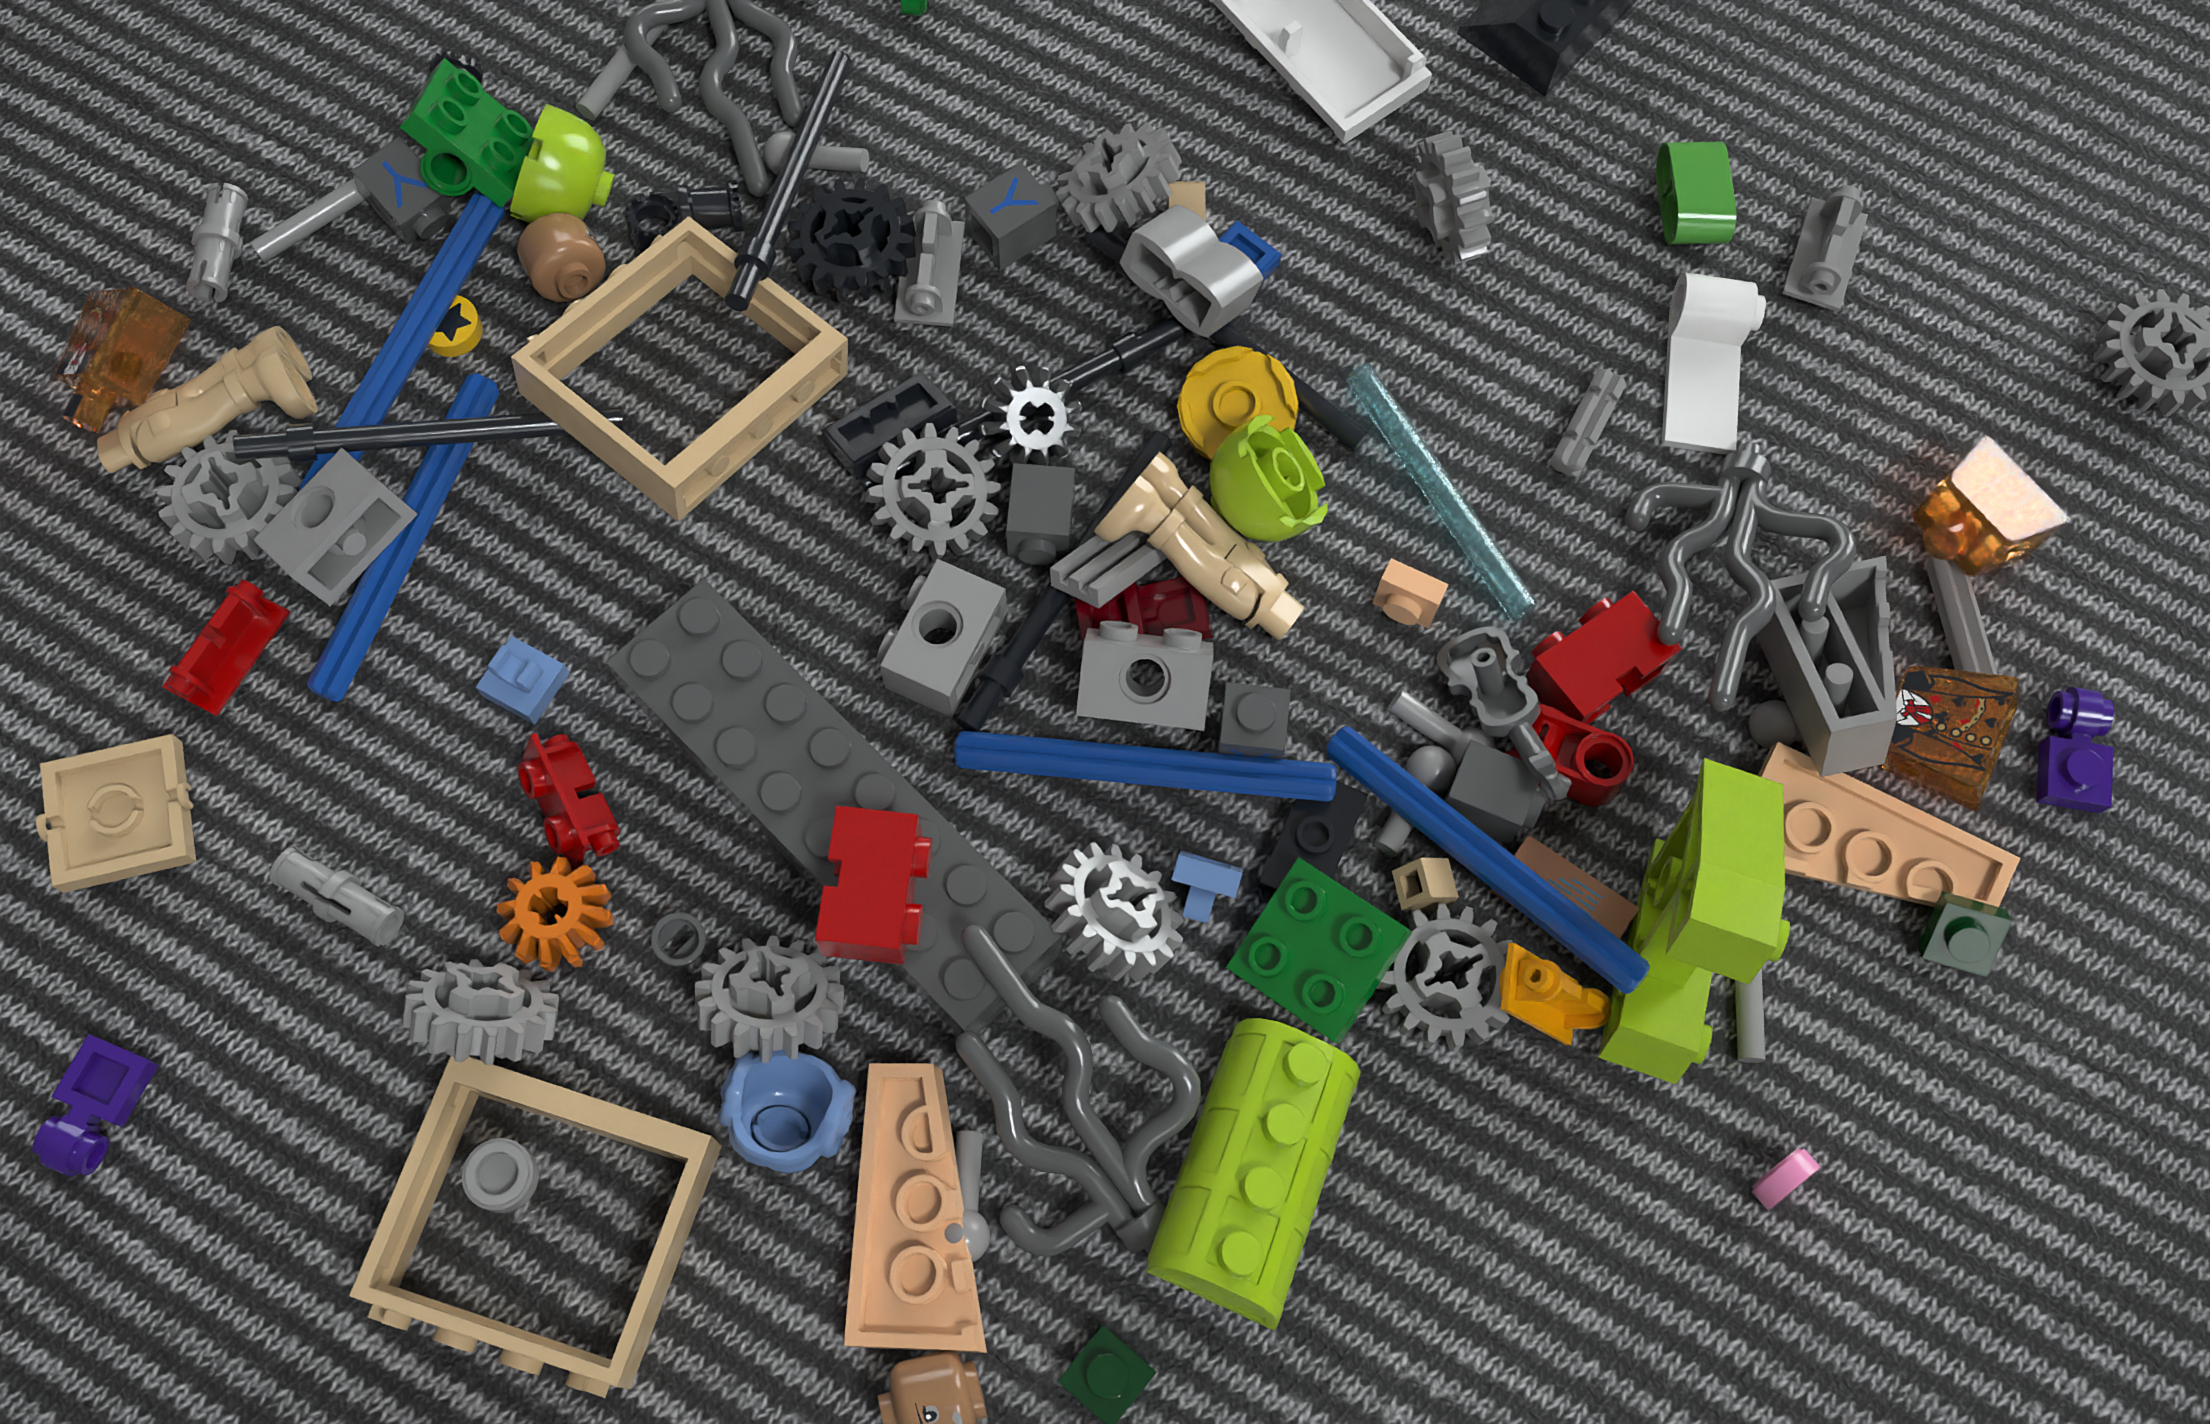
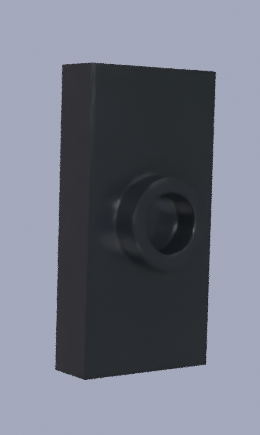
M922 371L821 429L827 447L852 476L858 480L867 475V471L872 463L885 464L878 455V452L886 442L900 449L897 437L902 430L908 428L915 435L916 439H919L921 430L927 423H933L937 434L956 423L958 418L956 407Z
M1336 780V791L1333 800L1327 802L1296 799L1261 877L1258 888L1274 894L1298 857L1333 879L1369 794Z

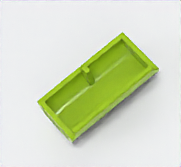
M1252 1018L1240 1021L1235 1025L1232 1036L1227 1040L1146 1261L1148 1265L1145 1272L1271 1330L1277 1328L1302 1248L1306 1242L1317 1202L1336 1150V1144L1361 1074L1358 1064L1348 1054L1331 1044L1278 1021Z

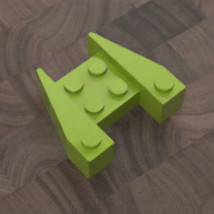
M1706 758L1703 759L1700 765L1695 794L1667 840L1663 841L1656 838L1653 843L1636 904L1639 910L1632 919L1626 945L1648 961L1650 965L1648 975L1629 994L1622 993L1615 986L1613 987L1610 998L1611 1016L1604 1026L1598 1058L1676 1085L1692 1062L1699 1065L1703 1062L1711 1043L1713 1028L1704 1024L1712 972L1750 984L1767 960L1774 963L1779 960L1785 949L1790 932V922L1781 919L1785 894L1783 784Z

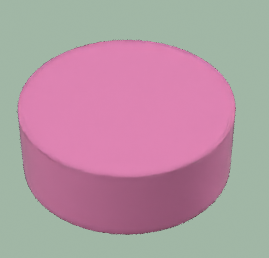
M1797 1148L1752 1186L1754 1189L1752 1193L1769 1211L1818 1171L1821 1166L1804 1148L1802 1150Z

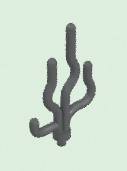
M665 0L639 8L629 17L624 28V46L632 61L650 76L659 104L668 113H674L680 109L682 98L675 76L667 60L648 44L646 36L652 28L685 21L700 15L706 9L716 38V49L705 63L699 77L700 96L707 110L726 126L748 191L756 197L766 195L770 184L750 123L743 110L728 98L722 90L723 79L733 67L739 53L738 34L729 7L735 17L747 26L763 32L772 39L775 51L769 68L771 82L784 121L791 127H799L805 115V110L793 77L798 48L796 37L788 23L775 13L756 5L751 0ZM820 0L802 1L807 5H815L818 4Z
M1752 442L1741 444L1738 451L1729 453L1723 459L1716 485L1679 482L1655 483L1644 487L1634 495L1625 515L1626 526L1630 530L1637 532L1644 530L1648 526L1653 510L1662 506L1709 509V514L1703 522L1683 531L1669 541L1659 557L1658 574L1667 591V596L1657 629V637L1662 644L1667 646L1675 645L1682 639L1692 602L1693 585L1684 568V563L1691 555L1710 547L1721 539L1731 525L1725 548V568L1733 581L1747 592L1750 597V603L1748 607L1730 621L1723 635L1708 694L1710 707L1718 712L1727 711L1732 708L1748 644L1751 638L1770 622L1777 606L1774 586L1767 575L1758 569L1750 558L1757 526L1767 532L1784 536L1823 540L1830 546L1829 552L1811 567L1803 585L1798 612L1800 617L1808 622L1818 621L1823 617L1832 584L1850 569L1857 553L1855 536L1847 525L1834 517L1818 513L1787 511L1769 504L1766 500V489L1771 466L1768 460L1762 456L1763 449L1758 444Z
M977 924L966 926L961 934L963 946L1013 1014L1027 1028L1054 1039L1061 1046L1066 1060L1062 1083L1063 1109L1073 1130L1099 1163L1098 1165L1087 1154L1072 1148L1047 1145L1036 1141L1024 1126L1021 1098L1007 1072L978 1034L972 1031L961 1033L955 1042L956 1050L989 1094L994 1107L996 1131L1006 1150L1024 1166L1040 1172L1063 1174L1073 1178L1091 1198V1200L1048 1229L1036 1226L1019 1205L1009 1204L1000 1211L999 1221L1011 1240L1023 1251L1039 1257L1055 1256L1070 1249L1108 1222L1131 1254L1143 1249L1149 1254L1166 1208L1149 1185L1146 1166L1150 1155L1161 1144L1181 1131L1196 1114L1201 1100L1200 1078L1192 1062L1177 1047L1149 1035L1119 997L1108 995L1100 1001L1098 1005L1100 1017L1120 1044L1136 1060L1164 1072L1170 1078L1173 1085L1174 1094L1171 1102L1144 1122L1126 1141L1122 1150L1090 1104L1089 1089L1093 1074L1092 1049L1083 1030L1067 1014L1042 1004L1032 994L982 926Z

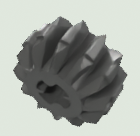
M1024 366L1013 367L1011 371L1012 385L1001 377H995L990 382L993 391L1000 399L998 401L980 399L978 406L980 409L994 413V421L983 422L978 426L979 433L982 435L999 434L991 444L989 452L993 456L1000 457L1010 450L1009 461L1011 467H1013V463L1026 464L1029 457L1033 465L1048 466V450L1059 458H1065L1069 454V450L1061 436L1078 437L1081 433L1079 426L1067 423V415L1076 414L1081 411V403L1079 401L1062 402V398L1068 393L1071 384L1066 379H1059L1050 385L1051 373L1047 367H1037L1031 378ZM1023 406L1038 407L1040 415L1034 416V419L1040 420L1037 429L1021 428L1019 421L1026 419L1025 416L1019 415Z

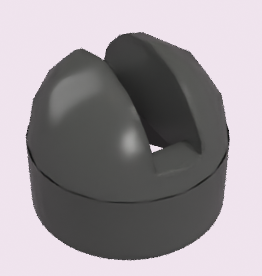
M683 912L664 916L655 925L651 936L652 948L657 958L673 967H683L695 962L702 954L706 941L702 924L694 916ZM687 925L695 934L682 944L671 957L663 948Z

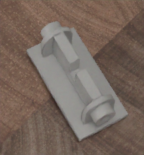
M1849 185L1840 186L1836 192L1829 195L1826 201L1814 197L1811 198L1782 294L1837 312L1840 311L1868 217L1867 214L1861 213L1863 200L1857 188Z
M927 200L923 203V207L917 210L915 218H913L916 231L914 242L917 253L916 257L906 259L907 276H899L894 322L953 327L965 222L951 221V216L946 212V205L938 200Z

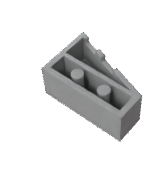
M1886 556L1852 563L1850 569L1832 584L1825 613L1821 619L1814 622L1805 621L1798 612L1803 585L1809 572L1770 580L1776 590L1777 606L1770 622L1756 634V637L1820 777L1884 764L1897 720L1893 651H1890L1889 645L1890 606L1886 600Z

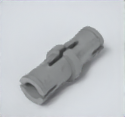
M219 183L209 186L202 223L195 227L192 234L191 243L195 245V255L186 283V289L191 296L205 302H211L213 287L216 289L214 295L216 302H222L226 299L233 260L239 258L242 253L243 240H240L239 232L248 197L242 189L229 183H224L221 198H219L221 189Z
M299 847L287 848L272 865L270 881L273 884L285 888L313 905V912L319 918L326 922L338 920L369 939L375 946L379 947L380 944L384 946L391 941L403 923V910L397 906L390 905L360 887V880L357 876L346 870L336 872L307 855Z

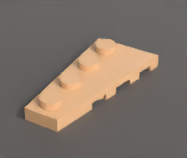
M1780 742L1771 746L1758 774L1760 777L1783 784L1786 874L1935 907L1941 891L1999 907L2020 861L2019 857L1845 773L1820 777L1811 757Z
M869 1063L844 1346L987 1353L972 1256L968 1250L964 1232L963 1238L955 1244L949 1243L944 1235L946 1227L951 1223H957L963 1228L964 1205L942 1068L935 1064Z

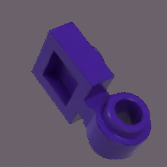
M2069 687L2065 692L2056 691L2052 695L2047 708V724L2050 728L2058 729V737L2049 736L2039 743L2036 803L2099 814L2112 807L2114 747L2091 743V739L2095 736L2103 737L2109 732L2114 718L2113 702L2109 699H2104L2101 692Z
M88 1034L51 1096L71 1105L72 1108L67 1116H53L49 1118L39 1129L34 1139L33 1153L40 1156L41 1164L68 1177H73L78 1173L84 1176L93 1173L103 1161L109 1147V1139L101 1135V1128L98 1126L100 1120L103 1119L123 1128L159 1065Z

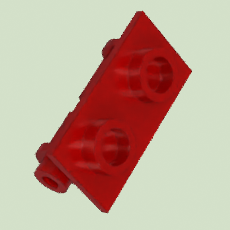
M244 579L239 584L236 583L234 587L228 586L225 590L227 597L178 665H171L168 670L171 675L162 686L165 690L216 717L290 614L288 609L264 598L263 595L265 593L260 588Z
M537 733L531 734L522 762L518 764V777L525 795L530 800L537 799L545 816L544 832L552 851L556 855L563 854L571 863L572 871L581 866L586 851L593 849L595 855L601 857L617 850L620 847L617 837L620 835L621 830L602 792L579 799L576 794L594 788L596 780L579 744L575 741H570L566 734H560L548 739L542 746Z

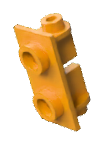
M1508 943L1506 966L1502 969L1499 977L1501 1010L1564 1045H1572L1573 1029H1596L1608 1022L1611 1016V1002L1606 994L1597 989L1582 988L1576 979L1562 972L1557 964L1549 960H1542L1516 943Z

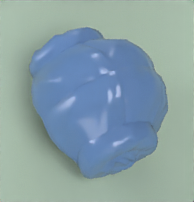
M783 1050L773 1051V1056L769 1063H762L759 1053L749 1051L746 1055L736 1058L734 1066L729 1070L728 1077L721 1087L722 1104L717 1119L720 1125L728 1127L729 1141L733 1149L747 1162L758 1166H765L785 1174L802 1172L812 1166L821 1155L830 1158L841 1150L844 1135L849 1132V1126L852 1122L853 1102L857 1091L850 1082L845 1079L841 1080L832 1066L812 1055L803 1054L798 1051V1058L791 1060L785 1055Z

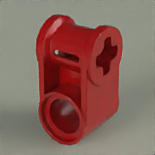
M1540 704V715L1532 727L1552 755L1558 773L1571 780L1572 784L1567 792V797L1592 807L1605 805L1612 801L1633 770L1634 757L1630 746L1624 739L1614 733L1570 718L1553 707ZM1514 745L1512 750L1505 752L1522 760ZM1596 760L1602 762L1611 771L1612 778L1601 779L1593 776L1586 769L1584 761Z

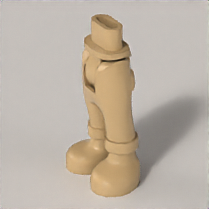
M280 326L271 327L257 334L248 345L240 350L233 348L222 354L219 361L193 379L170 390L166 388L156 391L146 398V403L130 412L128 410L117 421V429L97 439L100 462L111 474L131 464L136 465L139 469H144L150 466L152 462H163L182 454L181 449L185 446L192 449L201 444L204 438L210 435L214 436L240 414H247L261 408V401L270 400L275 402L286 414L295 419H304L318 412V407L313 394L306 382L312 380V373L304 355L291 336Z
M1159 452L1093 532L1107 542L1117 541L1132 531H1141L1150 535L1147 541L1157 550L1160 549L1180 574L1201 594L1232 617L1239 620L1248 618L1245 625L1249 629L1259 624L1279 641L1292 627L1304 609L1303 605L1285 591L1289 582L1281 573L1276 575L1266 561V555L1253 542L1245 540L1229 526L1202 498L1203 494L1194 485L1188 489L1180 479L1173 462Z

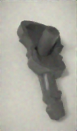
M1491 626L1476 628L1446 643L1438 652L1437 666L1440 675L1448 683L1451 694H1460L1471 698L1470 706L1475 716L1479 717L1482 729L1487 735L1509 737L1530 774L1541 782L1540 794L1542 797L1556 801L1567 797V792L1572 782L1568 777L1558 773L1552 755L1532 727L1540 715V704L1537 694L1528 686L1526 677L1518 676L1514 673L1516 668L1522 663L1520 652L1511 648L1505 631Z

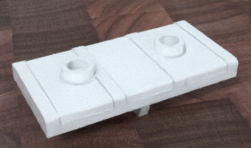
M1209 0L1245 36L1249 44L1256 48L1283 76L1297 95L1301 96L1332 128L1334 134L1344 144L1425 91L1430 85L1432 73L1425 67L1426 57L1370 0Z

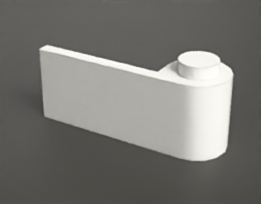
M1682 272L1679 276L1672 295L1669 313L1661 446L1725 455L1736 451L1741 346L1750 331L1759 330L1766 307L1765 296L1758 295L1756 283Z

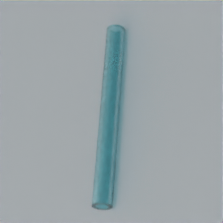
M1370 363L1357 367L1347 376V384L1512 621H1515L1530 613L1538 605V602Z

